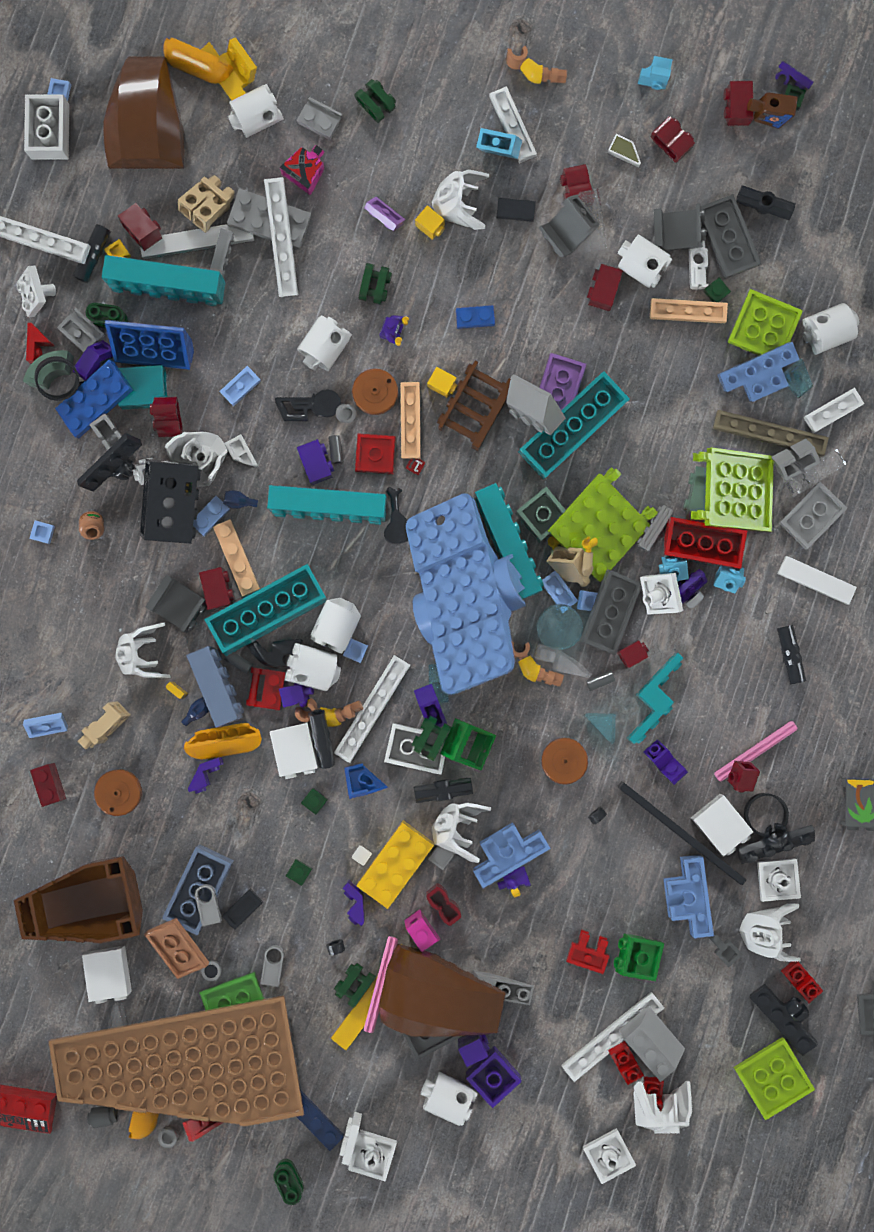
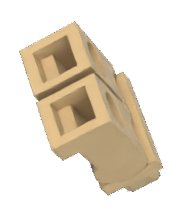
M215 175L209 179L204 176L201 182L197 183L178 199V211L190 221L193 219V223L205 233L218 217H221L230 209V202L235 194L230 187H226L223 191L220 190L221 181Z
M118 701L107 703L103 707L106 713L98 721L92 722L82 730L84 735L78 742L84 749L93 748L97 744L105 743L108 740L106 736L111 735L131 715Z

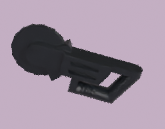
M326 389L321 390L316 395L313 393L312 397H276L275 403L284 422L308 421V411H313L316 417L319 415L326 418L336 415L337 408L341 405V399L336 392ZM283 402H291L295 411H304V414H289Z

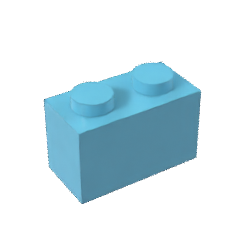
M481 128L476 148L486 153L518 159L523 140L516 135Z

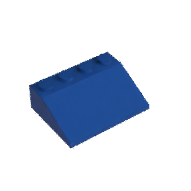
M105 321L114 362L148 366L162 365L168 368L190 370L194 349L192 339L184 328Z

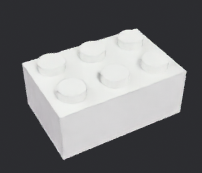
M25 95L24 151L30 159H69V103L64 95Z
M393 723L384 762L441 775L445 756L440 753L444 743L433 762L427 758L429 752L422 749L421 753L418 754L413 751L414 747L411 746L416 735L420 737L422 729ZM431 732L426 742L434 745L438 735Z

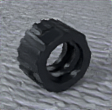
M600 806L588 818L593 824H597L605 818L607 813Z
M342 939L334 940L326 945L331 956L345 951Z

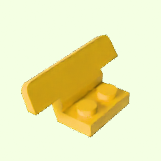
M237 38L229 40L227 52L220 56L211 43L208 42L201 50L217 56L220 62L230 64L233 67L230 76L225 81L219 83L231 101L246 94L243 88L254 81L257 66Z

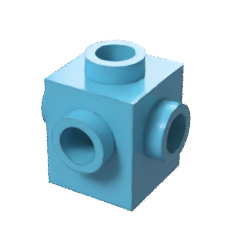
M672 556L661 557L662 564L659 565L660 574L676 573L677 582L689 579L686 559Z
M720 565L715 574L714 586L735 594L738 588H742L745 583L746 577L743 576L744 568L738 569Z

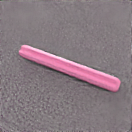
M793 721L788 722L714 773L716 779L720 782L726 779L731 772L734 761L751 762L797 731L798 728Z
M391 936L387 939L364 1026V1031L373 1033L376 1026L386 969L398 943V939Z

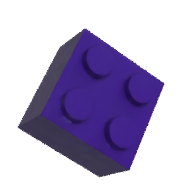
M495 1046L488 1051L487 1058L475 1063L466 1071V1079L492 1108L522 1082L521 1075Z

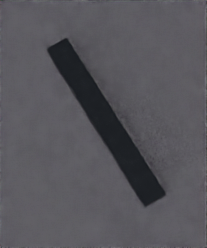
M622 781L619 783L618 788L733 880L740 885L746 882L747 879Z

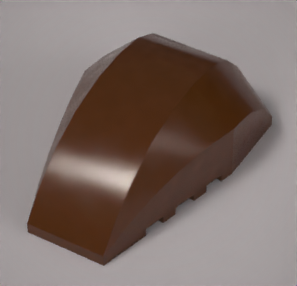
M128 56L112 90L103 120L105 154L109 169H184V128L166 57Z
M124 856L92 861L14 900L21 939L105 943L140 935L143 914L135 871Z
M397 944L386 969L379 1003L380 1019L387 1027L409 1036L442 1037L498 1033L506 992L484 980H480L472 973L460 969L457 965L442 959L441 956L435 953L421 952L420 949Z

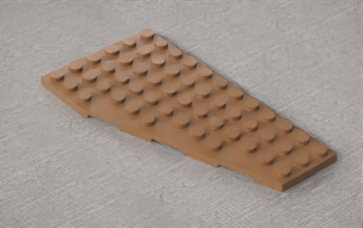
M285 995L49 1040L57 1099L60 1102L85 1103L114 1107L119 1110L142 1113L151 1112L178 1116V1118L239 1124L240 1126H251L304 1115Z

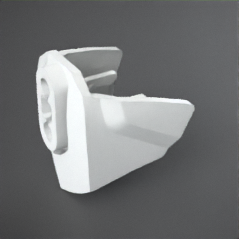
M469 169L463 172L454 171L441 182L432 200L434 211L446 221L470 227L474 230L485 229V224L472 217L477 208L465 205L461 199L462 195L468 196L471 190H478V187L474 185L480 180L489 178V174Z
M183 432L180 435L174 436L165 445L170 461L193 463L201 470L200 481H197L196 487L209 486L213 482L228 452L222 439L218 435L209 432ZM202 456H205V459L203 461H200V458Z
M165 622L138 628L132 633L124 634L119 638L115 658L123 674L139 675L144 678H171L169 674L140 670L141 668L156 667L158 661L146 662L139 658L137 653L138 648L143 644L156 642L153 637H136L154 633L157 628L165 626Z
M452 803L441 811L432 826L434 845L456 853L470 862L479 863V858L459 847L468 848L473 841L462 838L456 831V827L459 822L467 825L471 822L477 823V819L470 816L491 811V807L471 803L460 805Z
M784 904L781 907L747 913L739 932L748 950L779 961H801V958L789 956L782 951L785 947H791V943H782L781 925L791 924V921L783 916L798 909L799 904Z
M685 1081L680 1087L674 1089L671 1094H663V1109L661 1112L657 1107L656 1094H646L643 1083L637 1082L634 1086L636 1125L653 1130L654 1133H680L681 1128L688 1127L692 1114L690 1081Z

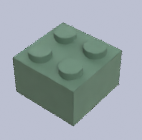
M545 487L520 507L515 514L540 543L550 535L548 530L566 510L550 490Z

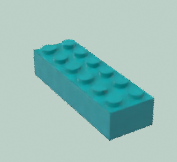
M105 255L102 279L112 291L117 293L130 291L131 294L138 296L144 293L149 294L153 298L165 296L173 301L186 299L189 303L197 304L200 301L205 302L209 306L222 305L226 282L220 271Z
M603 371L561 410L566 419L551 435L544 431L542 433L538 432L519 449L518 453L544 480L630 398Z
M495 483L476 491L474 499L500 559L513 554V558L510 561L522 576L520 582L525 589L518 594L524 600L540 593L544 584L540 575L536 576L535 574L536 565L533 558H529L526 553L529 549L525 540H521L519 537L521 531L518 523H513L512 521L513 512L510 505H506L504 502L505 493L502 487H498Z
M269 485L267 509L275 517H286V514L292 515L293 518L305 519V516H311L313 520H324V517L335 522H343V519H349L351 523H362V520L369 521V524L381 525V522L386 521V494Z
M306 564L204 620L222 653L228 656L326 602L327 598L310 567Z

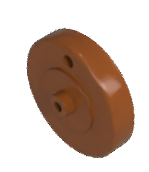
M382 369L366 370L354 381L352 388L353 399L357 407L364 413L369 415L384 414L391 410L397 401V383L391 374Z
M558 738L551 741L545 747L541 757L543 771L552 781L559 784H572L581 779L588 767V756L584 747L579 742L570 738Z
M115 769L108 771L99 778L95 785V801L98 807L108 815H126L132 812L141 801V783L133 773L127 770Z

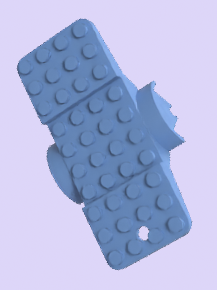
M464 493L412 516L406 523V532L415 571L420 575L423 592L415 595L413 598L414 617L423 637L432 645L441 688L450 695L511 672L515 665L508 620L512 611L526 606L518 594L525 587L520 582L522 576L510 561L513 558V554L498 559L488 542L474 498ZM443 515L445 517L444 523L437 525V519Z

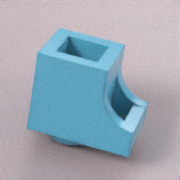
M654 56L651 66L641 69L638 84L650 86L655 90L665 89L670 78L673 59Z

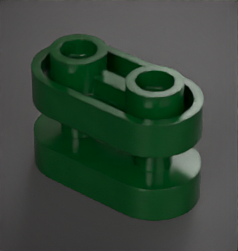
M371 79L365 84L367 91L364 92L362 89H359L354 96L372 119L379 123L385 118L384 110L391 113L396 108V100L390 93L387 94L383 90L384 88L378 80L374 81ZM371 97H373L379 103L378 106L371 99Z
M366 263L359 291V300L367 301L368 296L374 297L373 303L381 305L382 301L386 302L388 291L385 288L386 284L391 282L392 272H389V268L384 266L381 267L380 272L375 271V264ZM372 278L378 279L376 290L370 289Z
M91 303L85 311L87 318L96 327L106 328V320L129 322L128 316L124 311L115 305Z
M430 716L429 719H424L420 727L423 731L420 737L416 735L411 746L414 747L413 751L418 754L421 753L422 749L429 752L427 758L434 762L452 726L444 723L441 728L435 725L437 719ZM431 732L438 735L434 745L426 742Z
M351 963L345 972L347 976L344 981L340 979L334 987L336 991L334 995L339 999L346 995L350 998L347 1004L352 1008L357 1005L376 977L371 972H368L366 976L362 974L363 966L359 963L355 965ZM357 979L361 983L354 992L350 989V986Z
M282 1159L276 1166L273 1180L283 1201L288 1205H295L301 1200L304 1183L295 1164L289 1159Z

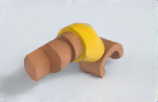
M526 46L522 48L521 56H515L512 53V49L508 48L506 56L507 65L511 69H520L529 81L537 84L547 82V80H550L552 83H566L567 70L558 68L548 70V67H543V65L537 64L530 58L527 59L528 50Z
M512 641L514 658L520 659L518 663L525 678L532 682H541L543 680L545 684L561 686L564 675L550 670L546 672L544 668L540 667L541 665L534 661L531 655L528 656L530 650L529 642L523 645L524 651L518 653L514 650V642Z
M310 698L307 707L311 711L317 710V703L314 699ZM359 700L344 706L343 709L320 707V709L325 711L328 727L339 726L342 722L346 721V718H354L356 712L364 709ZM296 707L295 716L301 722H310L309 712L311 711L307 712L301 707Z

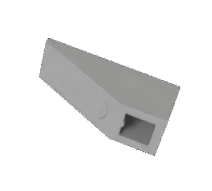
M473 970L475 977L506 992L505 1001L525 1005L531 1004L534 985Z

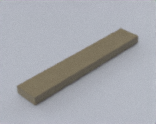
M717 410L712 428L790 449L792 445L806 438L815 447L818 456L822 457L825 456L829 437L722 410Z

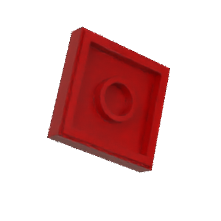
M358 434L355 472L393 475L396 436Z

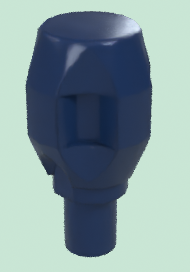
M228 490L224 493L223 504L234 509L244 506L257 507L258 500L251 499L240 491Z
M204 697L196 700L190 706L187 716L181 721L183 725L188 726L192 721L204 717L209 712Z

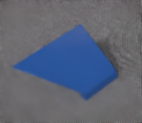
M363 763L344 768L349 799L389 788L371 773Z

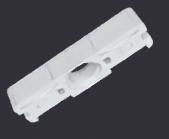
M703 241V247L689 249L690 288L692 290L705 289L709 285L706 284L708 250L705 248V241ZM695 255H701L703 257V263H695L693 257Z

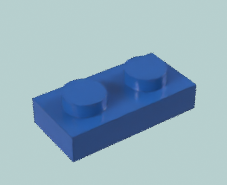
M494 306L456 308L457 329L495 326Z

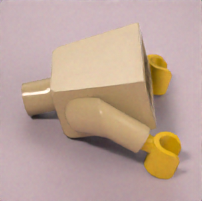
M551 536L548 539V545L552 547V550H550L551 555L547 563L566 582H576L581 587H585L590 583L589 576L593 572V552L591 550L598 544L597 538L591 540L590 536L582 541L583 548L566 549L558 547L557 545H560V543Z

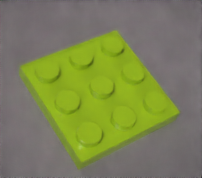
M750 289L727 343L758 356L791 341L803 310Z
M783 1037L733 1067L765 1120L815 1091V1088Z

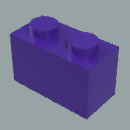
M317 439L297 447L311 485L333 478L331 472H334L331 461L327 462L325 455L328 453L324 443L320 444Z
M432 684L414 690L424 719H429L432 716L437 719L435 725L442 727L444 723L447 724Z
M485 1034L468 1035L458 1038V1050L466 1067L488 1057V1050L490 1048Z

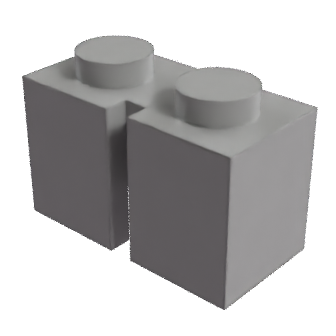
M103 414L89 424L99 439L102 440L101 442L107 450L123 436L113 420L106 414Z
M806 438L792 445L790 451L785 449L771 457L778 473L785 481L801 474V470L794 463L795 461L805 471L821 463L815 447Z

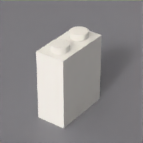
M309 722L269 731L280 777L285 776V779L297 777L296 773L304 772V775L315 773V769L319 768Z
M722 794L716 796L691 817V820L722 856L732 854L736 850L735 847L739 843L743 844L751 838L750 834L753 833L752 829Z
M125 945L87 951L82 955L88 1001H95V1004L107 1002V999L114 998L115 1001L126 999V996L132 992Z

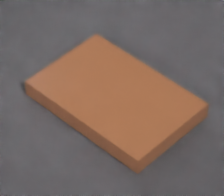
M177 918L149 929L144 934L177 979L203 969L209 964V961Z

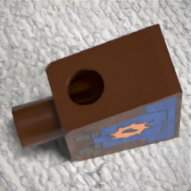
M768 92L759 100L751 98L748 102L747 110L754 111L755 122L780 129L795 116L798 97Z

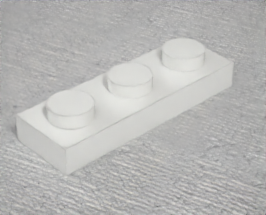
M853 388L806 415L804 419L811 431L815 433L862 406L864 402L856 389Z

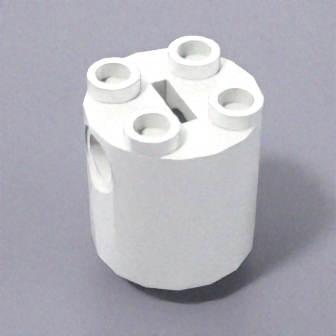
M267 84L229 102L232 112L228 119L234 131L237 129L242 130L246 138L284 120L281 111L276 106L277 101Z
M639 234L632 244L625 240L617 253L623 257L617 268L623 270L648 288L651 286L655 288L661 277L659 273L661 270L665 272L672 261L670 254ZM653 263L656 265L657 268L655 270H651L647 267V265Z
M841 303L803 319L805 327L803 339L806 343H810L815 355L852 341L858 335V315L845 303Z
M322 315L318 317L297 348L305 357L303 363L314 371L317 367L329 371L352 336L346 329L342 328L341 330L337 327L338 323L331 317L326 318Z
M342 598L326 600L311 632V640L323 646L327 643V647L342 654L346 650L361 617L355 605Z
M295 643L292 652L294 655H289L287 666L290 669L286 672L285 680L327 691L329 687L338 681L341 667L337 666V654Z
M439 1071L432 1082L429 1080L425 1081L420 1095L426 1097L423 1110L458 1126H463L465 1120L468 1121L472 1111L469 1107L471 1102L475 1101L478 1094L474 1087Z

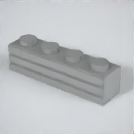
M221 228L210 270L220 271L222 277H224V267L228 264L229 259L227 256L231 253L232 247L230 245L234 241L235 235H233L232 231Z
M665 505L658 507L656 510L658 512L657 515L650 520V527H646L644 530L645 534L643 537L640 536L637 541V547L645 552L650 550L673 513V510Z

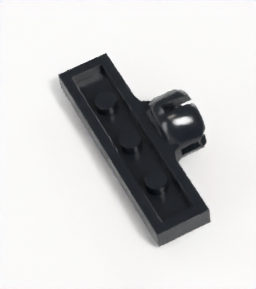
M125 433L77 480L78 486L94 492L109 477H115L122 481L128 480L133 475L135 468L132 464L133 461L128 458L142 446L141 439Z
M774 823V828L770 824L765 829L763 840L738 848L739 860L741 864L752 863L763 857H771L782 851H790L801 845H809L815 841V830L812 825L787 832L786 826L780 823Z
M763 984L750 994V999L802 1056L818 1046V1041L801 1024L809 1017V1010L804 1003L800 1005L801 1000L798 997H793L788 1002L783 1003L766 984Z

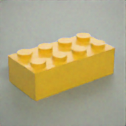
M403 820L356 886L388 909L433 848L434 842Z

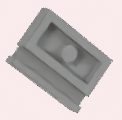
M309 97L307 104H305L297 119V123L331 140L340 120L343 118V114Z
M77 308L57 327L83 353L88 346L99 342L105 336Z

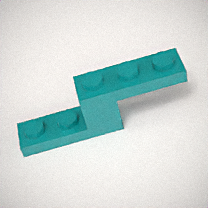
M674 653L636 694L652 711L627 737L632 744L636 742L638 744L641 743L647 736L645 733L649 728L653 730L660 722L658 719L663 714L666 716L673 709L671 705L674 701L658 685L662 686L669 679L667 675L672 670L674 672L677 671L682 665L681 660L683 657L679 653Z

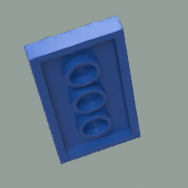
M109 359L81 384L70 398L65 399L55 409L73 436L79 439L91 428L89 424L111 411L133 389L114 361Z

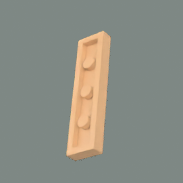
M652 298L650 303V319L725 324L727 322L728 303Z
M401 382V459H421L420 382Z
M229 519L213 526L242 597L260 590L232 520Z

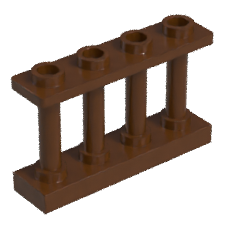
M475 360L473 365L469 364L464 374L467 376L464 381H459L455 389L458 391L455 397H450L446 405L448 410L445 414L442 413L437 423L439 424L438 430L440 431L447 426L471 439L470 441L473 442L472 448L479 451L507 400L511 379L509 378L506 383L495 380L477 370L478 361ZM472 376L498 389L499 397L491 399L467 386ZM463 392L488 405L489 409H491L489 415L483 416L459 403L458 401ZM456 409L478 421L479 425L482 426L479 433L476 431L474 433L450 420L449 418L453 410Z

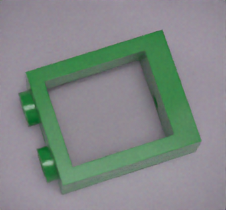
M455 718L440 754L453 761L482 771L496 735ZM471 731H475L478 734L467 759L463 758L461 755Z

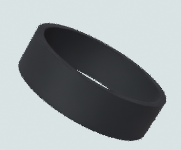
M53 356L46 358L39 363L35 370L34 377L37 389L44 397L50 400L61 401L68 399L78 389L79 375L77 370L69 360L63 357ZM63 362L75 371V384L65 394H48L38 384L40 370L48 363Z
M770 793L754 795L748 800L744 808L745 822L753 832L764 836V833L756 831L749 821V809L756 799L762 796L776 798L784 810V818L781 824L786 826L789 820V811L785 802L780 797Z

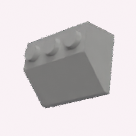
M514 374L511 376L506 400L510 408V414L516 419L521 418L529 426L533 425L539 432L542 433L544 431L551 435L566 419L553 396Z
M648 1005L624 1025L619 1032L659 1081L662 1082L676 1070L685 1048Z

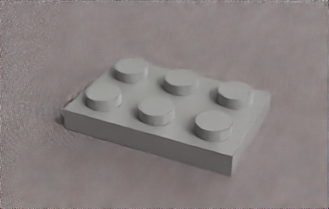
M818 482L779 524L805 549H808L844 513L847 507L821 482Z

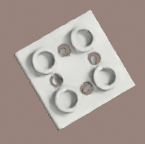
M28 266L17 281V290L21 293L22 307L26 311L27 317L36 316L46 303L45 296L56 295L54 284L41 285L36 266Z
M676 573L640 577L643 602L646 605L647 614L679 613L683 611Z
M796 858L757 862L760 900L762 902L801 898Z
M354 1112L353 1118L349 1117L345 1132L347 1137H344L340 1156H343L342 1164L350 1165L353 1150L356 1146L371 1151L374 1150L376 1138L359 1134L361 1113Z
M617 1128L582 1146L601 1184L636 1166Z
M360 1129L359 1134L375 1137L378 1146L375 1144L373 1151L356 1146L353 1150L348 1170L386 1181L397 1141Z

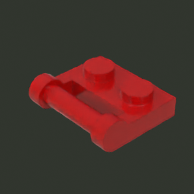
M251 667L252 680L249 699H246V705L280 710L282 700L279 689L284 688L286 672ZM260 674L265 675L262 701H256Z

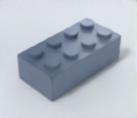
M207 646L186 655L215 727H222L243 718L242 713H244V709L241 703L236 701L235 696L237 692L233 684H229L227 678L230 676L227 668L222 667L220 662L222 655L219 649Z
M200 844L196 846L162 919L170 921L177 918L185 930L198 935L203 927L195 899V892L201 885L209 884L214 887L216 897H218L234 860ZM201 888L199 890V898L204 902L210 901L212 899L211 890Z

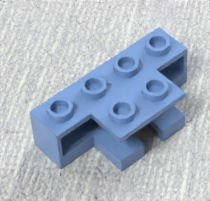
M788 342L717 374L724 392H729L743 385L749 401L753 402L789 386L782 368L800 359L793 342Z
M512 822L480 841V845L488 860L474 867L473 872L482 888H485L551 848L539 829L522 839Z
M699 854L680 857L682 876L663 878L668 917H671L672 921L688 919L690 934L693 938L714 936L704 859Z

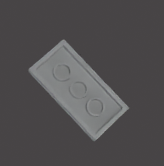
M239 188L227 221V226L272 241L266 197ZM287 205L292 247L300 250L311 213Z

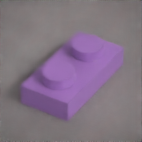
M377 197L368 201L364 207L371 216L380 220L385 227L392 231L401 227L405 221L402 216Z

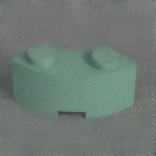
M64 350L43 354L29 366L23 382L37 388L34 375L41 361L49 357L58 356L69 360L73 364L74 356L69 351ZM63 362L46 364L38 374L39 386L42 389L48 390L51 383L57 377L71 375L72 368Z
M696 466L694 473L689 475V496L683 504L685 519L694 520L691 519V511L705 510L706 468ZM695 520V521H699V522H704V523H705V520Z

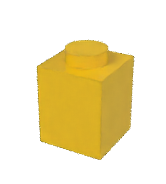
M427 205L415 219V226L433 240L436 236L439 237L445 230V219Z
M436 366L427 382V387L448 398L449 394L453 395L458 385L456 384L457 377Z

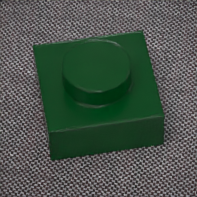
M790 84L786 88L784 95L798 97L797 111L801 107L806 90Z
M720 277L704 289V293L712 302H720L731 292Z
M312 788L301 804L317 815L328 798L315 788Z
M295 859L286 877L302 886L312 868Z

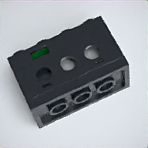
M145 460L140 536L143 540L192 544V539H195L196 528L193 527V521L197 519L195 500L198 501L199 489H196L197 481H200L201 470L198 469L197 465L176 461Z

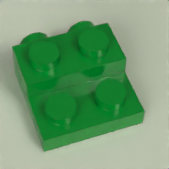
M624 933L623 938H620L618 941L620 952L619 956L614 959L615 972L626 977L656 981L664 943Z

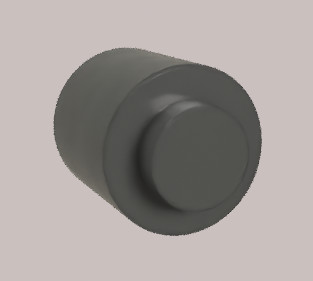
M107 1106L91 1108L87 1116L88 1124L92 1125L93 1128L113 1125L115 1122H118V1109Z

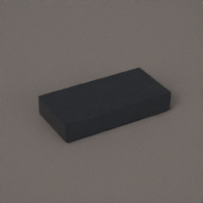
M498 197L496 218L534 222L536 201Z
M250 888L222 917L236 930L263 901Z

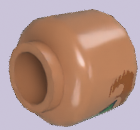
M88 511L80 516L79 532L81 536L89 540H95L103 535L104 519L99 513Z

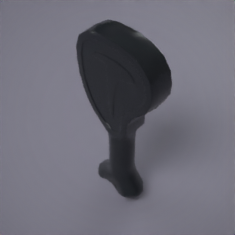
M388 487L386 493L391 499L392 512L390 523L384 530V538L391 544L408 542L406 532L408 520L400 513L398 496L402 489Z

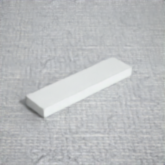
M507 86L489 93L505 133L516 135L523 140L517 159L518 162L522 163L536 157L537 153Z
M785 556L777 573L846 605L850 604L857 588L788 556Z

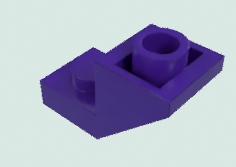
M102 340L88 346L76 363L77 373L84 381L100 368V361L113 357L111 346Z
M658 739L643 751L673 785L688 773Z
M222 757L199 765L188 787L189 792L195 791V794L206 791V786L211 785L206 770L209 773L220 770L219 766L224 764Z
M348 880L343 887L345 890L344 894L350 900H356L347 912L349 915L348 919L353 924L362 926L365 922L364 894Z

